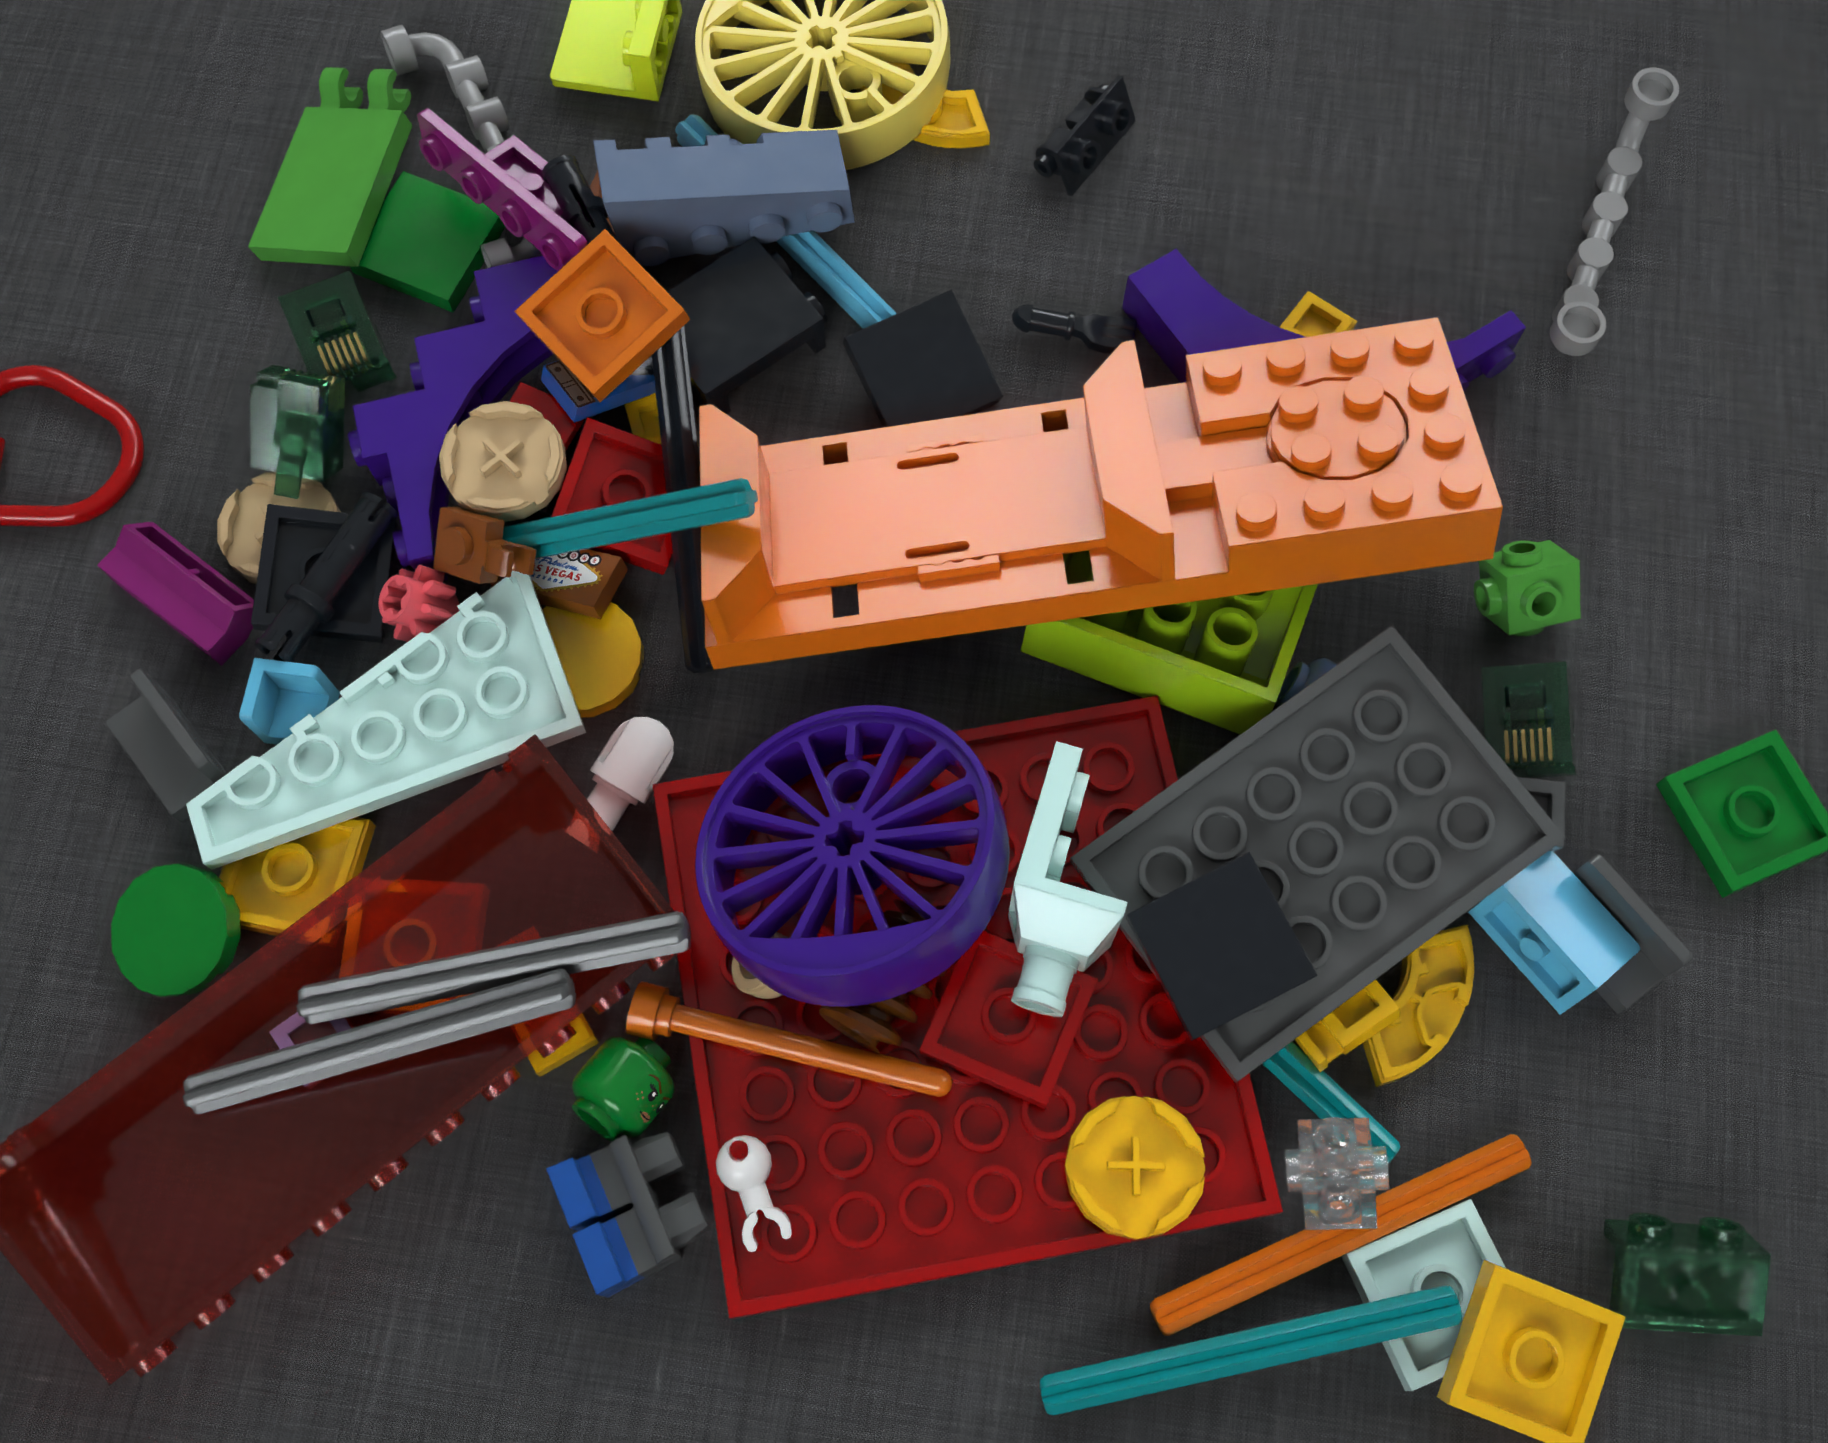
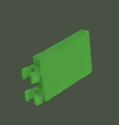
M326 67L322 71L319 79L321 105L320 107H305L248 245L249 249L261 261L359 266L413 126L404 114L409 107L411 93L408 89H393V83L397 76L394 69H373L369 74L367 81L368 109H358L363 100L361 88L344 87L349 74L346 68Z

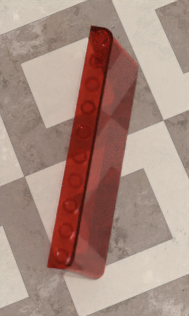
M536 734L508 754L510 759L501 766L503 768L501 772H497L494 769L482 777L484 780L31 1123L18 1128L6 1137L7 1140L0 1144V1251L109 1385L131 1368L140 1378L151 1371L177 1348L170 1337L191 1321L199 1330L213 1322L236 1302L229 1291L250 1274L259 1284L266 1280L295 1255L287 1245L309 1228L317 1238L324 1234L352 1210L345 1201L350 1195L366 1183L369 1184L374 1192L381 1189L409 1165L402 1154L423 1138L426 1139L431 1147L435 1146L466 1120L458 1110L481 1093L487 1102L492 1101L521 1077V1074L514 1066L534 1050H537L543 1058L549 1056L576 1034L570 1022L590 1006L600 1015L631 990L624 979L646 963L654 972L678 954L569 974L575 985L576 1003L567 1010L312 1082L306 1087L301 1085L200 1115L195 1114L191 1107L185 1106L182 1098L185 1093L183 1082L189 1075L280 1049L269 1031L297 1012L298 990L303 985L675 912ZM466 995L345 1019L352 1029ZM330 1021L312 1025L306 1022L289 1036L296 1045L337 1032Z

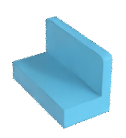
M1553 851L1546 852L1468 912L1560 1015L1598 989L1640 951V946Z

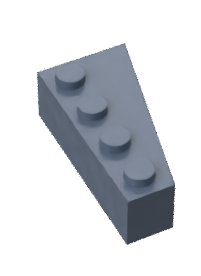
M837 130L761 133L756 143L742 144L740 141L730 138L729 134L706 135V141L703 146L671 147L670 137L645 138V148L617 150L615 139L593 140L603 204L612 228L622 247L643 266H656L666 262L668 259L693 254H716L725 248L741 245L752 237H755L759 243L767 244L775 242L784 236L809 231L828 232L838 228L840 225L855 223L850 189Z

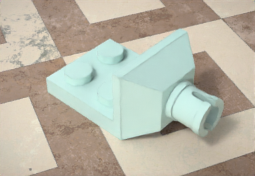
M1056 741L1014 880L1008 913L1017 952L1022 953L1024 958L1017 987L1014 988L1011 1001L1029 1011L1052 1017H1062L1064 1015L1067 1005L1065 1002L1073 975L1076 974L1077 970L1084 972L1111 947L1128 903L1060 882L1072 839L1060 835V832L1063 830L1074 834L1090 775L1078 772L1083 749Z

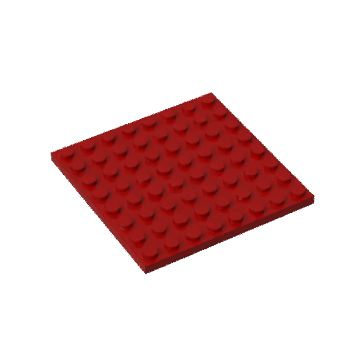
M1158 695L953 731L972 749L987 770L1001 801L1009 835L1010 856L1005 887L999 904L984 931L1015 944L1008 918L1013 884L1056 741L1082 748L1078 772L1090 775L1074 834L1063 830L1060 832V835L1072 838L1060 882L1092 891L1071 864L1070 858L1178 780ZM882 754L863 755L862 761H866L876 767ZM905 755L888 791L921 759ZM841 760L823 767L825 776L827 777L835 767L848 762V760ZM945 769L913 801L959 780V778ZM733 770L653 784L671 912H683L691 930L690 948L685 952L677 953L684 1006L870 1051L829 1024L819 1014L821 1005L797 1001L784 995L773 999L758 998L740 991L733 981V955L718 937L709 921L699 895L695 870L697 842L704 817L717 791ZM812 773L791 786L795 792L825 817H829V812ZM864 790L852 794L846 803L859 801ZM780 797L764 812L812 825ZM974 799L919 826L975 820L979 817L978 801ZM751 830L744 846L789 840ZM977 843L910 851L969 866L972 864ZM778 865L736 869L734 886ZM895 868L890 869V871L937 910L944 909L960 888V886ZM884 884L874 890L883 912L886 910L900 912L893 902L896 899L901 900ZM784 890L736 912L740 929H745ZM863 894L855 895L853 934L878 930ZM836 897L816 937L834 936ZM807 903L777 932L787 938H791ZM1118 928L1111 947L1083 972L1098 978V981L1046 1109L919 1055L921 1044L957 961L947 969L944 977L936 976L925 983L933 993L930 1000L909 995L906 999V1002L916 1013L918 1019L915 1023L894 1018L891 1025L904 1040L902 1044L896 1046L879 1042L876 1046L882 1055L947 1071L952 1078V1087L946 1095L941 1097L689 1035L729 1319L1280 1214L1283 1212L1250 1073L1234 1083L1201 1037L1193 1041L1190 1040L1159 980L1120 928ZM1123 1096L1142 1098L1145 1096L1159 1099L1183 1114L1201 1139L1205 1156L1203 1158L1205 1164L1203 1193L1188 1218L1163 1235L1137 1240L1108 1234L1086 1219L1069 1193L1064 1168L1069 1139L1084 1116L1106 1100ZM742 1135L756 1137L766 1145L770 1152L772 1167L765 1183L773 1207H777L786 1213L792 1228L791 1237L789 1239L782 1238L778 1223L766 1218L763 1211L758 1210L759 1218L753 1230L758 1247L754 1252L748 1251L743 1243L742 1229L747 1216L739 1192L725 1186L717 1175L716 1159L721 1147L733 1137ZM738 1140L731 1144L729 1150L733 1157L736 1159L747 1157L748 1146L744 1141Z

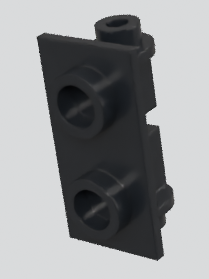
M1118 75L1109 86L1101 84L1098 87L1089 88L1084 94V98L1065 119L1067 127L1072 130L1058 127L1044 144H1041L1035 152L1036 160L1033 162L1036 171L1046 178H1050L1053 174L1061 176L1069 196L1074 195L1136 121L1123 76Z

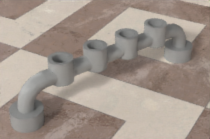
M402 24L380 31L387 57L397 76L418 70L417 57L432 56L438 58L445 69L455 97L459 98L465 110L471 131L475 139L480 141L485 154L504 142L501 132L509 130L507 116L497 96L484 100L480 92L489 89V84L478 55L464 59L456 45L445 37L427 32L408 35ZM524 237L518 245L512 248L509 247L505 238L481 245V251L487 268L541 255L540 250Z
M1650 67L1639 71L1634 76L1625 93L1624 102L1629 113L1615 148L1610 151L1597 174L1596 184L1601 193L1595 197L1582 220V229L1587 237L1579 245L1567 267V274L1572 284L1566 289L1552 314L1553 323L1549 332L1550 339L1556 349L1563 354L1571 356L1588 354L1596 347L1606 330V319L1598 308L1599 298L1595 288L1614 256L1610 245L1611 237H1613L1628 212V204L1624 196L1642 167V158L1638 151L1650 121L1661 119L1668 113L1679 94V84L1676 78L1664 69Z

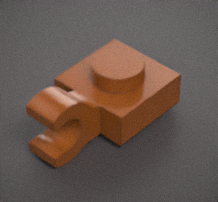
M440 507L433 569L478 584L497 582L498 576L511 577L512 571L533 575L536 549L503 540V520L461 507Z

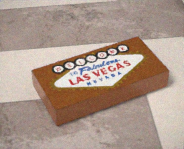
M585 549L535 559L534 573L530 576L541 605L601 619L628 569L619 556ZM498 576L497 582L490 583L493 587L505 577Z

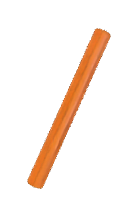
M1509 1134L1155 1298L1150 1303L1153 1318L1164 1336H1171L1530 1168L1532 1165L1531 1157L1522 1140L1515 1134Z

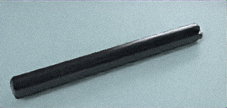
M684 325L652 355L666 493L700 486V461ZM701 527L672 532L671 540L685 667L687 670L692 671V673H706L715 670L705 648V613L701 601Z

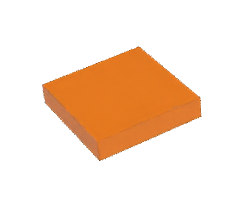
M606 229L597 235L515 310V313L599 402L604 400L690 321L684 308Z

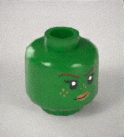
M623 1037L608 1038L580 1069L572 1082V1090L577 1099L572 1105L574 1112L592 1130L609 1141H614L618 1135H626L629 1138L638 1137L668 1103L675 1092L673 1080L666 1070L667 1066L671 1063L670 1057L659 1045L649 1039L639 1037L633 1042Z

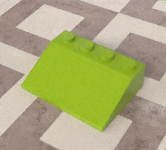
M1089 551L1063 554L1068 584L1094 581ZM1318 584L1026 625L1021 652L1142 698L1158 695L1161 705L1241 735L1272 712Z

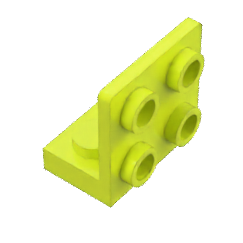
M571 0L550 73L552 85L560 88L659 102L682 16L681 1Z

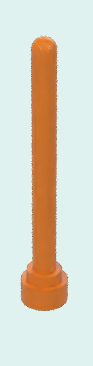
M644 981L638 984L628 1011L626 1033L655 1041L658 1035L670 1037L674 1031L936 1097L946 1095L952 1087V1078L943 1069L680 1005V997L669 995L668 987Z

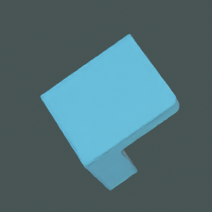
M254 658L239 718L264 743L277 745L292 734L289 728L308 714L314 718L339 699L340 693L322 670L315 665Z

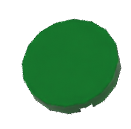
M187 864L156 866L135 878L119 898L111 922L112 952L121 973L138 990L159 997L197 994L209 987L205 985L210 983L217 974H223L233 962L241 937L240 910L234 896L227 895L224 887L219 883L223 881L212 871Z

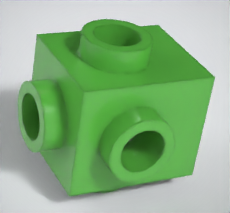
M1551 540L1542 542H1511L1504 545L1502 551L1494 552L1493 559L1479 561L1480 579L1474 583L1476 606L1483 616L1491 620L1508 635H1536L1542 632L1544 627L1581 619L1580 560Z

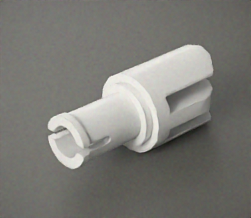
M634 717L623 722L613 732L590 769L595 774L592 780L597 782L572 825L565 831L567 834L601 853L604 843L618 824L629 804L631 803L636 806L639 801L644 804L647 802L653 792V784H657L660 781L674 754L672 736L660 721L649 717Z

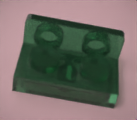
M1633 1213L1629 1215L1628 1220H1604L1603 1234L1615 1247L1609 1310L1626 1317L1622 1328L1762 1337L1771 1254L1745 1231L1744 1226L1735 1221L1720 1217H1704L1699 1220V1224L1673 1223L1665 1217L1650 1213Z

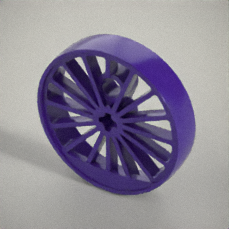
M881 705L844 707L810 716L784 728L761 743L735 767L717 791L704 817L696 848V881L701 902L716 934L733 957L764 985L784 996L814 1005L832 1007L867 1005L900 996L922 986L948 969L974 944L991 920L1005 887L1010 856L1009 835L1001 801L987 770L972 749L955 732L926 715L903 708ZM882 754L876 767L866 761H862L863 755ZM905 755L920 758L921 760L888 791ZM841 760H848V762L835 767L827 777L825 776L823 767ZM945 769L959 778V780L913 801ZM812 773L829 812V817H825L795 792L791 786ZM864 790L859 801L846 803L852 794ZM780 797L812 825L764 812ZM974 799L978 801L979 817L975 820L919 826ZM751 830L789 840L744 846ZM977 843L972 864L969 866L910 851ZM778 865L734 886L736 869ZM895 868L960 886V888L944 909L937 910L890 871V869ZM884 884L925 920L890 928L874 890ZM784 890L745 929H740L736 912ZM863 894L878 930L853 934L855 895ZM836 897L834 936L816 937ZM807 903L791 938H771Z

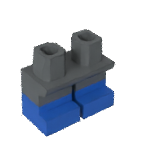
M669 1132L646 1137L637 1142H633L624 1135L612 1141L609 1146L579 1159L572 1157L546 1168L569 1228L578 1231L572 1235L596 1295L608 1298L683 1258L680 1248L690 1244L711 1228L703 1206L695 1192L689 1193L664 1206L659 1201L653 1184L685 1169L675 1140Z

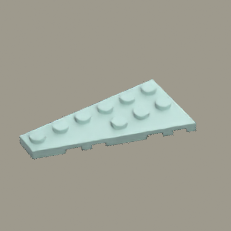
M512 571L511 577H505L479 596L475 592L457 605L460 610L430 633L420 632L341 690L339 693L342 697L314 718L308 714L289 728L292 732L291 735L262 756L252 755L189 801L186 806L203 864L212 870L586 733L531 576Z

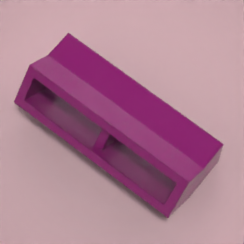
M154 522L123 525L115 547L97 564L113 582L221 666L249 638L253 629L251 619L254 599Z

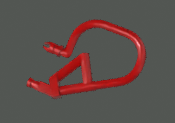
M26 365L0 372V397L12 390L26 386H43L54 389L108 420L118 431L122 445L121 457L115 471L106 483L90 497L73 504L58 506L0 505V526H72L92 520L111 509L136 480L144 458L143 436L132 414L115 400L68 373L53 367ZM0 437V470L6 444L2 437Z

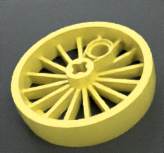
M791 0L705 1L698 18L695 34L696 65L701 89L717 125L724 134H729L730 138L736 139L742 144L756 143L761 133L837 130L845 169L850 170L886 158L921 133L922 127L925 124L928 125L931 121V116L937 109L947 88L951 59L950 32L942 0H875L865 7L863 6L867 0H845L837 11L838 0H825L822 16L818 15L814 0H803L809 19ZM769 1L782 16L759 6ZM902 8L909 12V14L888 18ZM742 21L758 29L736 27ZM926 33L931 43L900 41L897 39ZM722 49L749 51L719 59ZM887 62L927 65L921 76H916ZM758 73L731 91L725 90L720 83L721 81ZM806 84L808 90L801 125L796 128L777 124ZM882 84L906 95L897 103L890 104L883 97ZM781 85L761 114L755 115L744 108ZM863 86L868 88L858 93L849 92L853 89L863 88ZM820 91H828L835 115L841 122V127L813 129Z

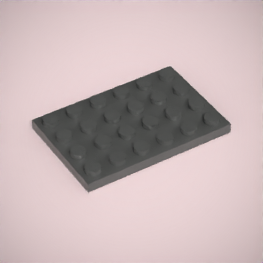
M1391 625L1070 858V862L1092 892L1128 902L1119 928L1156 976L1126 920V915L1250 852L1318 976L1200 1036L1235 1083L1566 837L1398 631Z

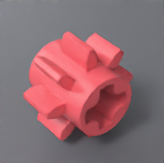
M419 564L415 572L401 568L398 575H394L386 581L380 592L378 604L380 614L383 617L382 622L396 626L393 638L408 642L420 632L430 633L459 612L457 607L459 601L455 594L456 587L443 583L444 572Z

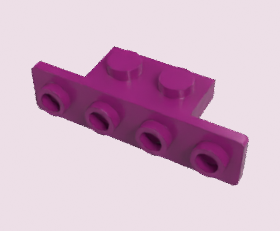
M429 108L417 114L422 137L419 141V146L427 162L435 170H444L460 183L464 192L473 202L477 204L484 203L496 213L505 227L514 236H523L539 249L544 259L552 268L559 271L588 245L586 238L561 218L563 211L542 174V170L548 162L518 137L513 135L484 154ZM582 209V213H583V215H584L586 221H588V220H587V217H586V215H585V213H584V211H583V209Z

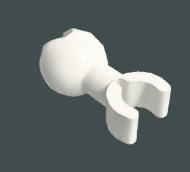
M742 1135L733 1137L721 1147L716 1159L717 1175L725 1186L739 1192L747 1216L742 1229L743 1243L748 1251L754 1252L758 1247L753 1231L759 1218L758 1210H762L766 1218L778 1223L782 1238L789 1239L792 1235V1228L786 1213L777 1207H773L765 1183L772 1167L770 1152L766 1145L756 1137ZM740 1140L747 1144V1157L736 1159L732 1156L729 1149L733 1142Z

